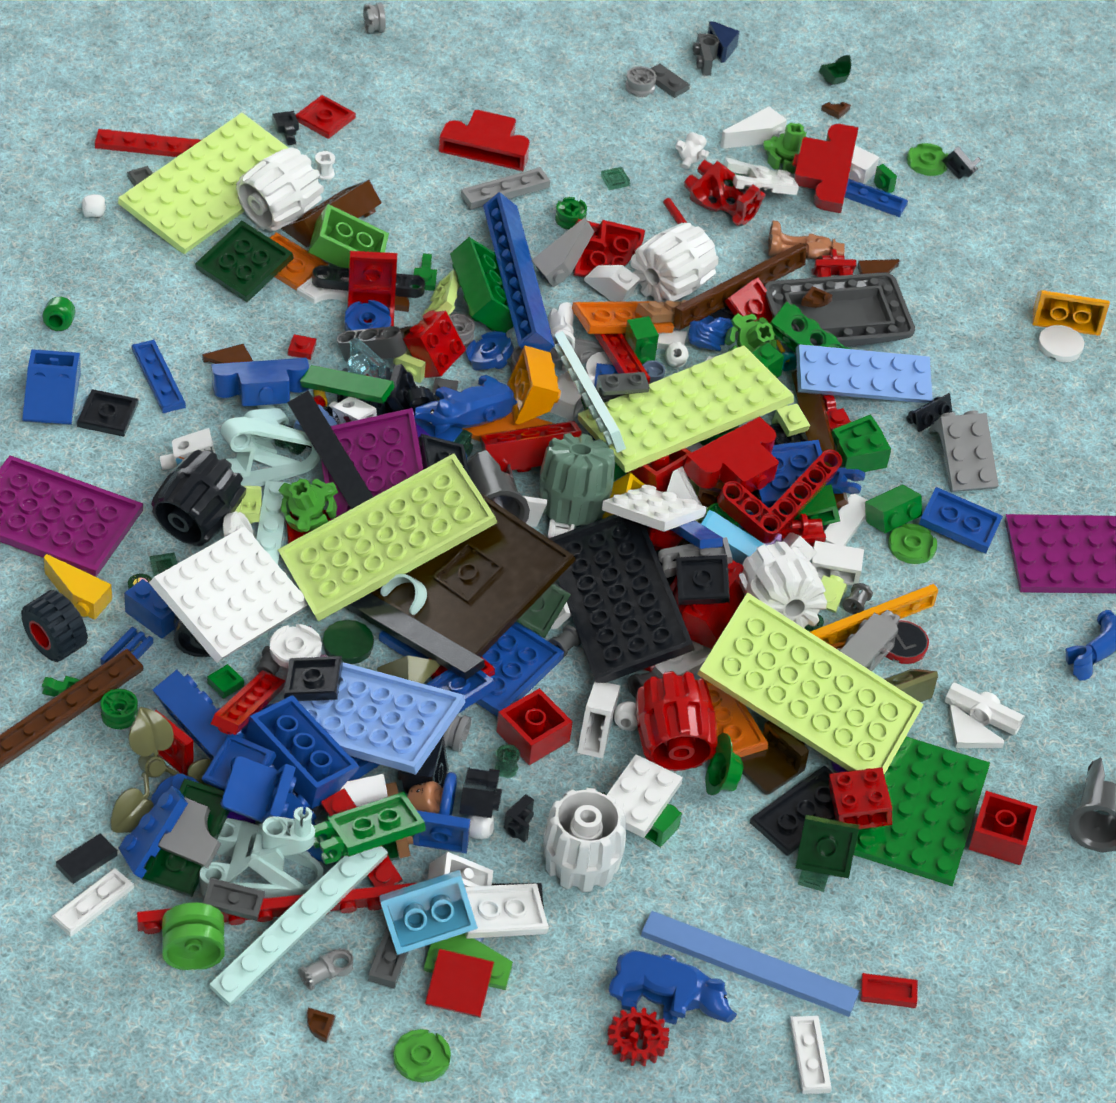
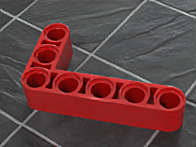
M825 450L770 509L736 481L725 483L717 497V503L723 511L762 543H771L834 477L842 464L841 455L835 450ZM824 462H828L832 467L827 466ZM809 478L815 479L817 483L812 482ZM726 494L733 495L735 499L729 498ZM795 494L801 495L803 499L797 498ZM745 510L752 511L754 515L748 514ZM779 510L786 511L788 515L782 514ZM764 526L771 527L773 531H768Z

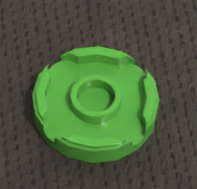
M931 143L917 144V147L909 149L906 158L907 164L919 174L937 176L943 174L948 169L942 162L948 153L946 152L945 154L942 151L943 148Z
M908 523L892 530L888 539V547L897 559L909 564H921L928 562L934 557L937 550V539L935 536L933 538L931 531L918 524Z
M425 1029L412 1030L402 1035L397 1041L393 1052L394 1064L399 1073L411 1081L421 1083L434 1081L443 1076L449 1068L451 1058L449 1044L441 1035L429 1033V1030Z

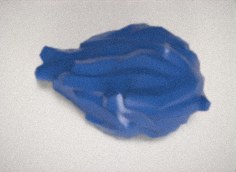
M708 316L700 321H692L688 331L689 342L699 349L706 348L721 351L720 345H725L726 332L733 327L730 319L722 317L714 319L712 316Z

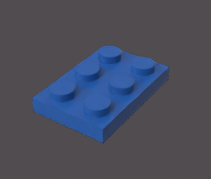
M935 487L918 525L986 554L1003 516Z

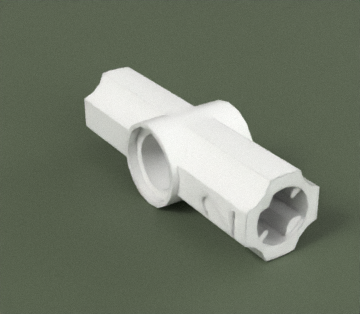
M953 683L945 698V703L955 705L983 726L991 724L1012 735L1017 734L1024 721V715L1001 705L997 696L990 692L978 694L964 686Z

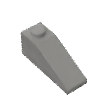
M584 217L532 259L538 271L552 287L562 283L572 273L594 234V230L588 220Z

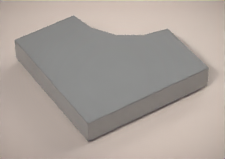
M185 798L188 805L172 831L163 835L158 846L162 850L209 868L221 845L208 831L207 819L210 809L207 806Z

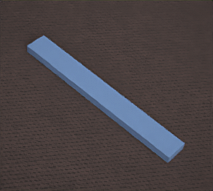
M651 911L642 930L641 937L850 1017L860 990L654 911Z

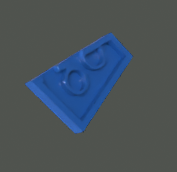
M173 786L160 796L157 804L149 813L141 818L137 827L131 834L125 836L118 847L133 874L141 879L147 871L143 867L149 857H156L161 849L158 847L160 839L164 834L172 831L188 805L182 793Z

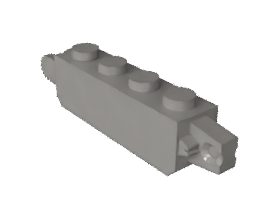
M886 610L881 615L874 613L868 620L864 619L856 634H850L845 642V646L837 650L870 671H873L894 647L900 616L893 614L889 610Z

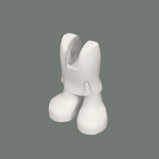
M569 302L560 304L559 310L551 309L548 323L554 345L557 344L554 334L563 331L574 350L575 337L572 327L574 312L572 304ZM553 347L550 351L552 361H560L561 358L558 357Z

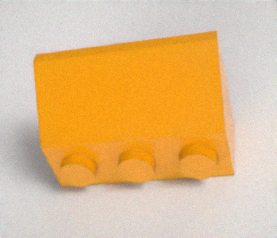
M1040 290L1037 292L1033 306L1032 325L1040 327L1063 325L1074 329L1078 333L1100 336L1110 301Z
M525 345L507 382V385L514 392V398L517 400V404L512 407L516 424H522L550 412L554 403H557L560 399L561 390L558 388V377L555 374V363L552 361L551 352Z

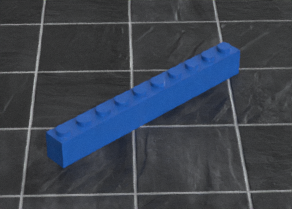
M498 192L483 205L518 346L523 349L525 345L550 352L555 345L518 207L502 193Z

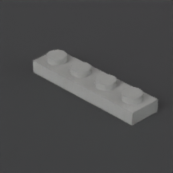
M539 167L461 189V197L470 210L482 207L498 192L510 199L549 188L550 179Z

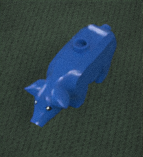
M483 375L478 380V384L481 386L466 388L461 392L447 387L438 388L435 395L441 400L431 401L416 407L415 419H420L433 425L436 437L449 430L451 425L459 428H471L500 420L512 412V407L517 404V400L514 398V392L509 386L498 382L493 377Z
M630 950L621 954L617 959V975L611 980L609 993L621 1001V1006L624 1010L631 1011V1007H635L637 1011V1004L641 997L644 996L653 1003L664 1005L662 1019L671 1024H677L678 1017L685 1018L686 1011L700 1009L707 1016L727 1023L737 1016V1013L729 1006L723 980L711 979L696 967L678 962L671 955L663 954L662 956H657L643 951Z

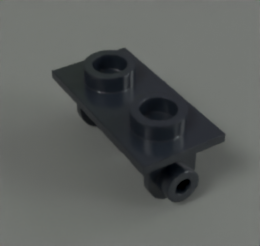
M950 393L942 397L937 396L931 402L925 404L923 408L910 411L906 417L907 422L917 425L918 432L932 426L942 414L952 412Z

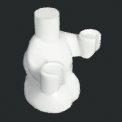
M690 132L687 134L685 142L677 141L675 148L683 159L681 168L689 170L691 164L707 159L709 151L703 149L707 143L704 136Z

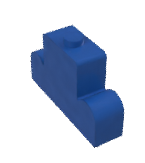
M307 358L211 364L213 391L215 396L221 398L239 395L242 406L286 404L290 401V392L300 393L309 390V388L302 387L300 380L309 369V363Z

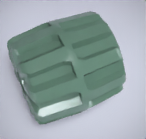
M571 433L564 434L562 440L553 438L549 442L540 470L539 498L547 499V505L543 513L549 516L550 519L555 520V522L568 524V526L575 524V527L602 519L603 514H605V511L602 510L603 501L610 499L615 468L614 451L609 448L605 441L601 439L593 441L591 435L587 434L573 437Z

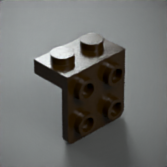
M771 721L765 723L763 735L768 742V749L740 757L743 762L742 774L764 794H771L805 771L809 750L802 742Z

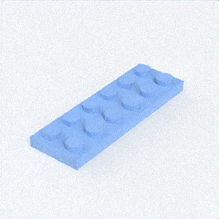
M800 344L796 347L798 392L929 403L933 400L929 356Z

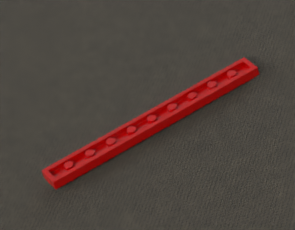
M416 883L352 889L330 911L340 910L341 913L346 914L355 912L357 908L368 907V910L371 911L382 909L380 895ZM303 895L263 899L257 921L269 922L274 919L273 917L282 916ZM171 908L137 912L138 932L144 931L145 934L159 933L162 929V917ZM221 912L224 916V922H229L230 925H241L246 922L245 920H250Z

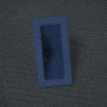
M709 21L707 34H713L718 37L717 56L720 62L724 63L737 48L740 31L715 21Z

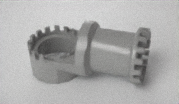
M338 948V950L334 949L326 955L319 956L318 961L313 964L298 968L299 976L303 978L301 981H305L304 985H306L308 990H313L317 983L326 978L332 979L336 976L343 977L348 975L353 970L352 953L345 948ZM338 958H343L348 961V965L338 968L333 965V962Z

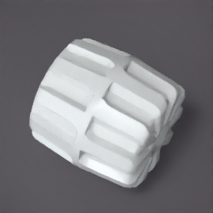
M286 148L261 160L243 174L236 184L239 202L247 216L261 229H267L272 232L299 219L318 204L322 199L321 194L324 192V186L319 183L320 174L318 170L311 167V160L306 155H301L300 151L296 148Z
M681 223L656 234L636 249L630 263L631 267L635 269L633 274L640 278L638 283L642 286L641 293L645 297L651 295L656 302H666L667 300L674 302L693 293L715 275V267L719 264L712 239L710 240L702 228L692 226L691 223Z
M776 541L775 544L767 546L763 544L757 547V550L750 557H746L742 564L744 567L743 572L739 574V583L744 595L748 592L803 628L807 625L815 626L820 621L818 613L820 610L826 609L827 600L823 594L826 590L813 564L796 546L791 548L786 542Z
M586 788V790L580 791L570 790L564 793L562 800L555 801L552 805L545 827L543 852L549 876H557L560 879V886L569 889L572 886H577L581 892H591L594 885L605 887L612 881L613 875L618 872L625 849L626 817L624 810L619 809L616 805L615 798L609 794L605 795L597 792L594 788Z

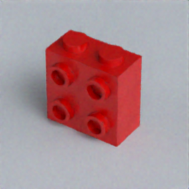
M431 310L425 313L423 319L411 327L410 332L403 339L412 357L426 362L425 378L441 377L466 351L446 311L435 312V310Z
M882 767L829 774L830 795L836 821L857 824L859 829L892 825V804Z

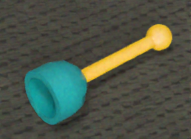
M776 340L777 347L781 354L784 355L782 370L790 371L796 369V355L793 352L785 351L781 342Z

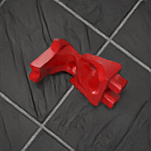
M703 160L697 168V172L702 177L697 179L691 174L685 179L684 187L690 192L691 201L711 211L717 212L721 209L732 216V221L737 226L740 224L746 225L754 218L766 196L755 185H752L745 194L739 191L738 188H735V186L729 187L725 185V180L733 182L735 174L718 161L712 164ZM714 197L717 199V202L711 203L708 198ZM726 200H727V201H730V202H732V203H734V204L730 205V204H728V203L726 202Z

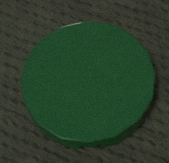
M342 620L333 623L326 629L323 635L322 646L327 656H342L344 663L355 664L364 661L370 656L374 647V636L365 624L354 620Z

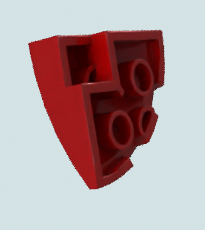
M602 220L600 224L588 221L594 230V234L577 262L573 275L586 277L597 265L626 266L635 254L636 249L642 245L645 229Z

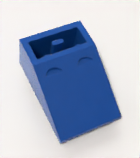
M31 349L27 371L23 421L72 425L81 376L80 353Z

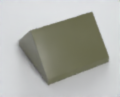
M408 655L377 667V672L423 684L441 665L436 660Z
M909 669L887 677L884 680L917 701L923 702L933 697L938 673L932 670Z

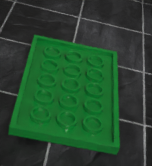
M906 736L884 774L892 804V825L859 829L854 855L953 887L990 762Z

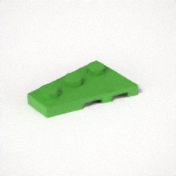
M465 933L430 944L424 971L433 973L439 949L494 961L489 987L506 990L513 966V961L474 938L467 939Z

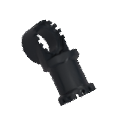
M416 386V389L413 387V390L409 389V393L407 391V394H405L408 405L412 409L431 401L441 400L429 388L419 386L420 388Z

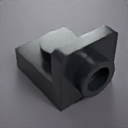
M956 147L942 160L958 179H961L965 174L967 177L971 176L978 169L976 165L981 161L978 157L972 162L959 147Z
M527 794L505 813L504 829L512 838H518L524 843L528 840L530 827L528 823L534 816V799Z

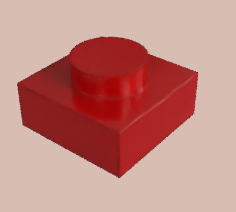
M294 334L288 349V356L311 360L317 344V338Z

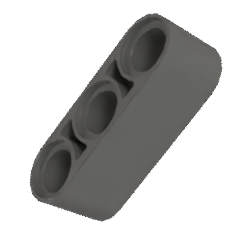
M397 326L350 330L341 333L337 337L339 348L346 362L397 358L407 351L401 330Z

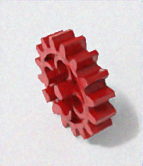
M631 1007L629 1014L621 1010L620 1017L614 1016L612 1024L608 1028L607 1044L613 1046L612 1054L620 1053L621 1062L630 1059L631 1066H634L636 1061H640L641 1065L645 1067L647 1060L655 1064L658 1056H664L665 1049L668 1048L669 1028L664 1027L665 1020H656L657 1012L655 1011L650 1015L646 1014L645 1007L642 1008L641 1012H637L635 1007ZM636 1024L640 1026L639 1034L635 1032ZM638 1038L642 1040L641 1049L637 1048Z

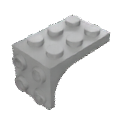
M968 411L964 415H955L954 412L942 414L929 428V434L939 433L950 492L998 488L999 484L987 413L978 414V411Z

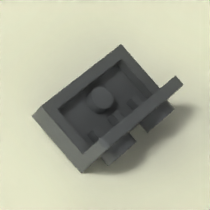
M645 372L598 375L596 390L603 402L624 394L649 392L650 388Z

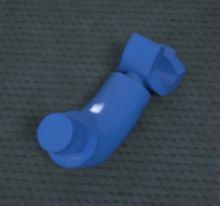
M1105 610L1097 617V622L1101 626V634L1086 646L1077 645L1065 649L1066 662L1068 665L1074 664L1073 675L1079 681H1085L1093 675V664L1116 652V616L1111 610Z

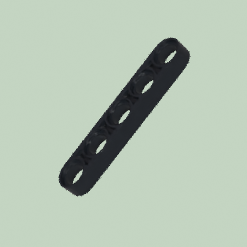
M320 265L313 269L312 283L315 286L348 291L349 281H342L341 278H349V268ZM396 273L397 285L395 296L419 298L424 295L426 283L422 277ZM318 275H326V276H328V278L321 279V278H318L317 276H318ZM410 285H418V286H420V288L414 289V288H411V287H409V286H410Z

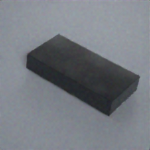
M100 833L57 860L56 867L74 884L118 856V852Z

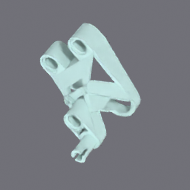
M274 404L259 405L257 410L247 412L244 417L231 418L225 421L221 427V435L230 448L237 452L236 458L226 460L232 464V471L240 473L243 477L240 483L242 486L261 487L265 485L266 481L277 482L312 470L321 459L305 432L288 427V417L283 410L276 408ZM278 439L312 446V451L305 460L300 462L278 455L277 450L270 441ZM253 460L271 466V468L251 471Z
M299 807L294 812L295 819L269 817L259 825L242 820L226 819L217 839L221 844L217 854L230 856L232 860L230 864L211 862L209 868H201V894L205 897L210 878L264 891V899L305 894L323 877V868L320 862L307 851L315 842V828L311 824L312 811L306 807L304 815L303 807ZM252 844V853L247 857L249 845ZM284 858L311 868L317 875L316 879L311 884L304 886L283 871ZM250 867L271 884L235 883L239 874Z

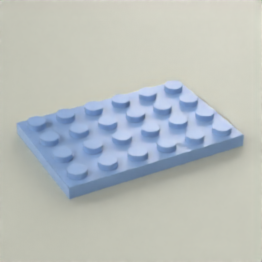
M343 662L337 700L299 702L349 756L417 774L464 706L465 697L463 694Z

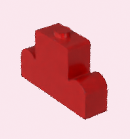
M474 110L467 126L458 120L449 121L444 125L439 139V152L524 171L528 161L530 141L526 136L515 135V118L482 110Z
M834 124L828 129L826 141L804 137L800 153H795L793 167H796L794 180L798 186L816 189L814 204L821 210L836 213L842 212L859 127Z
M759 416L688 454L684 470L696 485L704 489L715 487L718 480H721L724 484L729 481H736L750 493L757 489H762L774 480L779 461L772 455L776 432Z

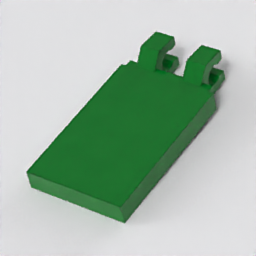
M401 792L327 817L328 821L314 825L315 842L313 846L315 849L321 848L323 851L321 858L325 864L339 861L342 855H348L349 857L424 832L426 827L424 820L406 794Z

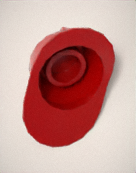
M649 526L647 528L655 551L676 547L682 539L681 536L671 530L663 532Z

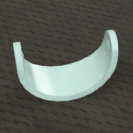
M398 574L386 585L382 586L380 594L387 596L396 586L408 582L413 583L415 598L409 612L415 615L425 604L427 590L418 580L406 574Z

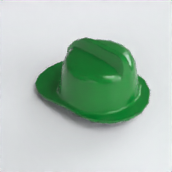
M727 733L718 735L716 753L710 759L705 775L706 792L713 796L721 790L735 791L743 773V762L740 756L733 753L732 741Z

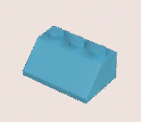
M460 870L379 896L397 955L478 929Z

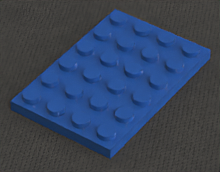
M515 622L482 656L495 668V674L491 678L495 681L497 688L475 703L498 717L499 711L523 698L564 658V651L520 623ZM384 631L379 633V641L402 656L409 655L429 659Z

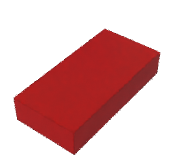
M862 973L861 1002L916 1008L918 980Z

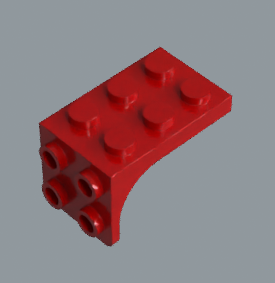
M350 251L348 307L358 301H361L360 304L368 303V300L380 302L390 311L391 326H394L397 253ZM363 319V321L366 322V323H371V322H372V319H369V320H364V319Z

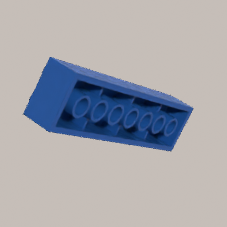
M176 669L152 690L167 713L194 740L200 749L213 760L228 735L220 732L218 727L211 724L214 714L220 708L217 709L213 705L211 698L204 691L201 692L197 688L198 685L188 674L183 676ZM241 730L235 735L245 739V735ZM292 791L288 793L285 801L289 803L284 818L295 819L294 812L299 807H303V814L305 815L306 807L309 808L310 805L300 794L297 795ZM312 811L311 824L314 826L316 825L314 820L317 816Z

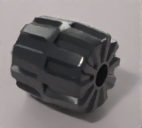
M209 450L193 451L171 471L154 495L151 502L153 506L152 513L162 528L177 540L193 546H202L204 543L209 542L223 528L226 514L235 512L246 495V487L240 484L243 477L240 473L232 471V464L226 459L219 460L216 453Z

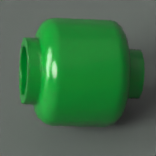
M54 297L48 301L43 310V322L51 330L64 331L71 326L75 318V306L72 301L65 297Z

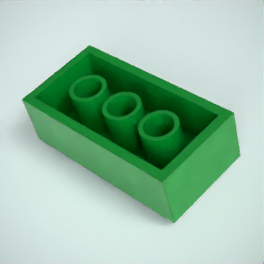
M468 237L450 253L453 262L452 267L458 276V283L464 293L463 298L470 310L469 315L474 321H480L485 324L491 331L507 333L513 327V322L495 252Z

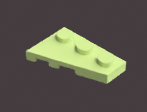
M454 269L438 283L430 299L432 303L425 309L423 315L431 310H435V312L446 311L448 316L453 312L455 300L458 297L457 291L460 287L458 276Z

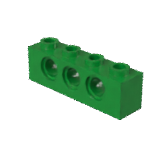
M788 302L780 308L769 323L773 326L774 337L795 353L796 347L799 344L814 346L810 342V338L815 339L818 346L851 349L843 346L838 342L836 336L825 332L820 328L818 322L806 317L796 305ZM791 324L797 325L800 332L793 330Z

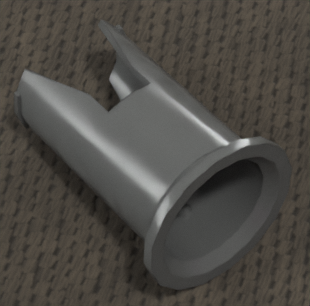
M487 450L477 452L471 456L467 464L470 479L478 491L526 523L529 519L530 508L526 498L517 490L510 464L507 465L505 473L501 471L500 465Z
M1100 757L1092 761L1088 766V774L1080 807L1075 809L1070 816L1068 829L1072 838L1080 846L1105 853L1116 851V784L1104 781L1105 772L1102 758ZM1094 810L1105 811L1109 813V816L1099 814Z

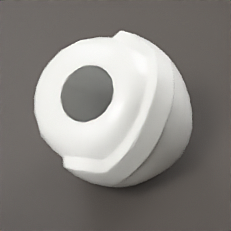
M98 194L85 196L82 199L84 216L87 218L101 217L106 210L105 198Z
M681 342L671 343L665 350L664 357L666 363L671 367L684 366L689 357L686 346Z
M626 701L616 707L614 720L619 728L633 731L637 728L636 703Z
M473 815L467 817L471 819L469 837L487 839L492 835L494 830L493 815L492 818Z

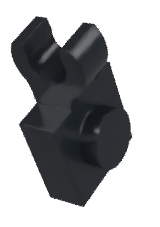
M294 110L272 113V121L277 133L285 134L287 145H295L294 135H296V131H299V122Z

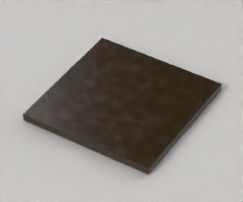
M480 493L498 523L406 573V575L421 582L427 590L425 604L415 615L409 612L415 598V588L411 582L396 586L387 596L380 594L382 587L371 592V594L477 656L482 657L576 560L574 555Z

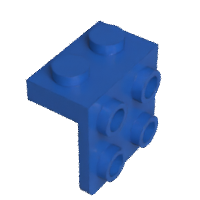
M237 757L232 765L221 800V806L224 809L261 823L269 817L284 818L289 803L285 802L287 795L293 791L297 778L293 777L296 767L285 764L279 770H275L247 758Z

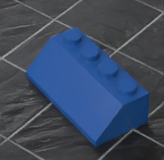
M293 695L249 717L246 732L247 740L275 752L277 756L272 765L276 770H279L285 764L296 767L293 776L297 778L294 790L308 802L311 809L340 791L359 769V765Z

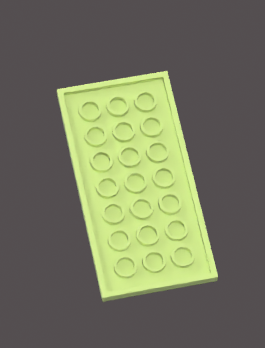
M240 113L118 198V204L175 249L186 254L244 212L236 189V184L240 177L261 160L288 147L245 114Z
M743 345L661 380L649 384V392L624 394L605 402L604 404L619 428L626 447L625 450L618 453L612 444L609 445V448L614 451L615 462L627 473L794 402V395ZM589 409L578 413V421L595 440L601 439L606 442L603 432H600L596 420L592 418Z
M453 453L278 549V552L300 591L303 593L317 621H320L386 585L396 575L408 573L498 522Z
M748 592L697 673L706 681L848 771L882 767L885 774L924 705Z

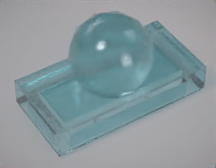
M356 337L350 340V358L347 362L348 371L350 373L368 374L371 377L386 379V363L359 338Z

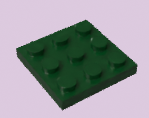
M241 220L195 263L198 271L248 302L289 264L294 257L291 251Z

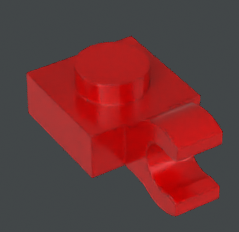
M823 395L831 431L850 423L851 421L844 408H836L834 396Z

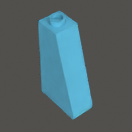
M709 510L701 523L719 536L727 537L732 560L737 563L743 564L747 556L750 557L757 550V547L764 544L714 511Z

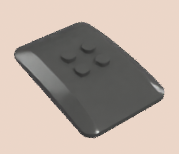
M889 273L770 281L765 285L767 290L766 299L773 318L786 302L794 304L801 310L802 314L818 322L820 328L825 332L836 336L838 342L845 347L902 340L912 337L915 333V325L898 282ZM812 286L833 295L832 301L823 307L812 308L801 305L803 297ZM791 324L793 330L800 332L797 325ZM810 338V342L814 346H818L817 341Z

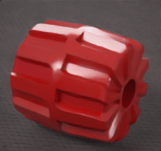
M674 671L665 672L660 679L656 676L647 679L644 686L638 689L636 695L637 727L645 758L672 771L697 768L702 766L708 759H712L718 744L717 721L709 689L704 679L695 680L694 674L687 671L682 676L676 675Z

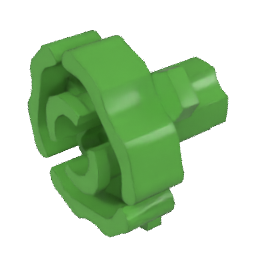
M789 123L786 125L785 133L780 134L779 138L773 136L770 140L763 142V148L767 150V162L773 169L778 170L781 163L783 164L782 170L795 174L796 167H793L795 153H800L802 139L806 137L807 133L804 131L803 125Z
M736 314L731 319L733 327L726 332L725 344L730 346L735 342V333L737 331L739 333L737 345L730 348L728 352L744 345L752 353L766 343H769L776 349V340L778 339L774 337L773 326L765 318L755 321L756 316L754 314L747 316Z
M299 479L292 484L283 483L278 490L283 496L281 511L289 527L298 532L313 531L329 522L326 515L323 514L326 501H329L326 510L329 518L333 519L337 515V503L333 496L338 493V490L333 482L326 484L319 479H314L312 484H310L307 479ZM290 511L293 513L294 516L298 517L299 519L294 520L290 516Z

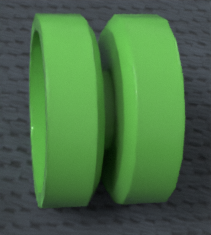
M184 903L168 910L162 917L163 959L166 963L180 970L208 969L220 963L225 956L224 916L221 911L212 905L204 903Z

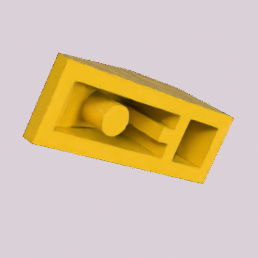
M48 554L44 556L45 574L57 590L76 607L82 617L87 616L95 620L112 601L111 584Z

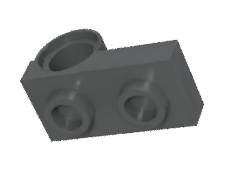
M698 33L697 41L693 43V54L697 55L696 65L697 68H701L702 76L711 75L713 60L717 57L719 39L713 34Z

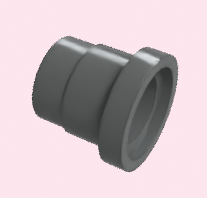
M265 646L257 671L260 673L263 670L275 675L281 666L273 660L270 654V646Z
M654 672L641 675L634 674L628 678V690L635 699L638 689L644 686L647 679L654 676L658 678Z

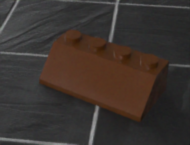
M366 180L341 190L281 229L307 248L310 247L316 220L327 204L359 219L361 216L365 218L375 213V207L382 204L370 180Z

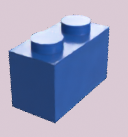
M142 579L124 593L125 612L151 632L163 639L174 630L175 613L147 581Z

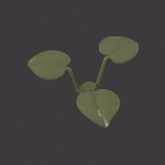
M139 707L128 737L130 748L140 755L138 764L144 771L141 775L144 780V794L137 788H130L118 797L110 820L111 830L116 833L132 832L140 823L141 818L154 807V803L147 799L150 795L149 777L156 778L164 772H168L173 776L180 774L169 768L158 750H166L172 745L174 739L172 726L161 714L145 707ZM203 758L193 762L188 768V776L196 779L201 784L213 787L202 780L212 760Z

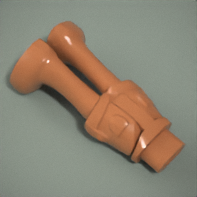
M772 220L768 238V256H775L799 243L806 245L807 259H821L822 255H829L830 249H836L837 255H844L845 253L844 243H837L835 239L831 241L830 238L815 234L789 236L782 233L780 222Z

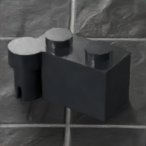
M468 767L462 789L460 814L492 818L493 811H499L502 789H498L500 770L489 768V771Z

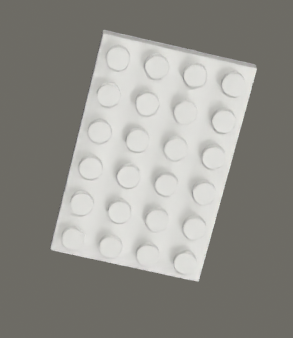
M245 526L158 574L149 582L216 663L308 606L303 593L287 577V574L282 571L270 554L264 550Z

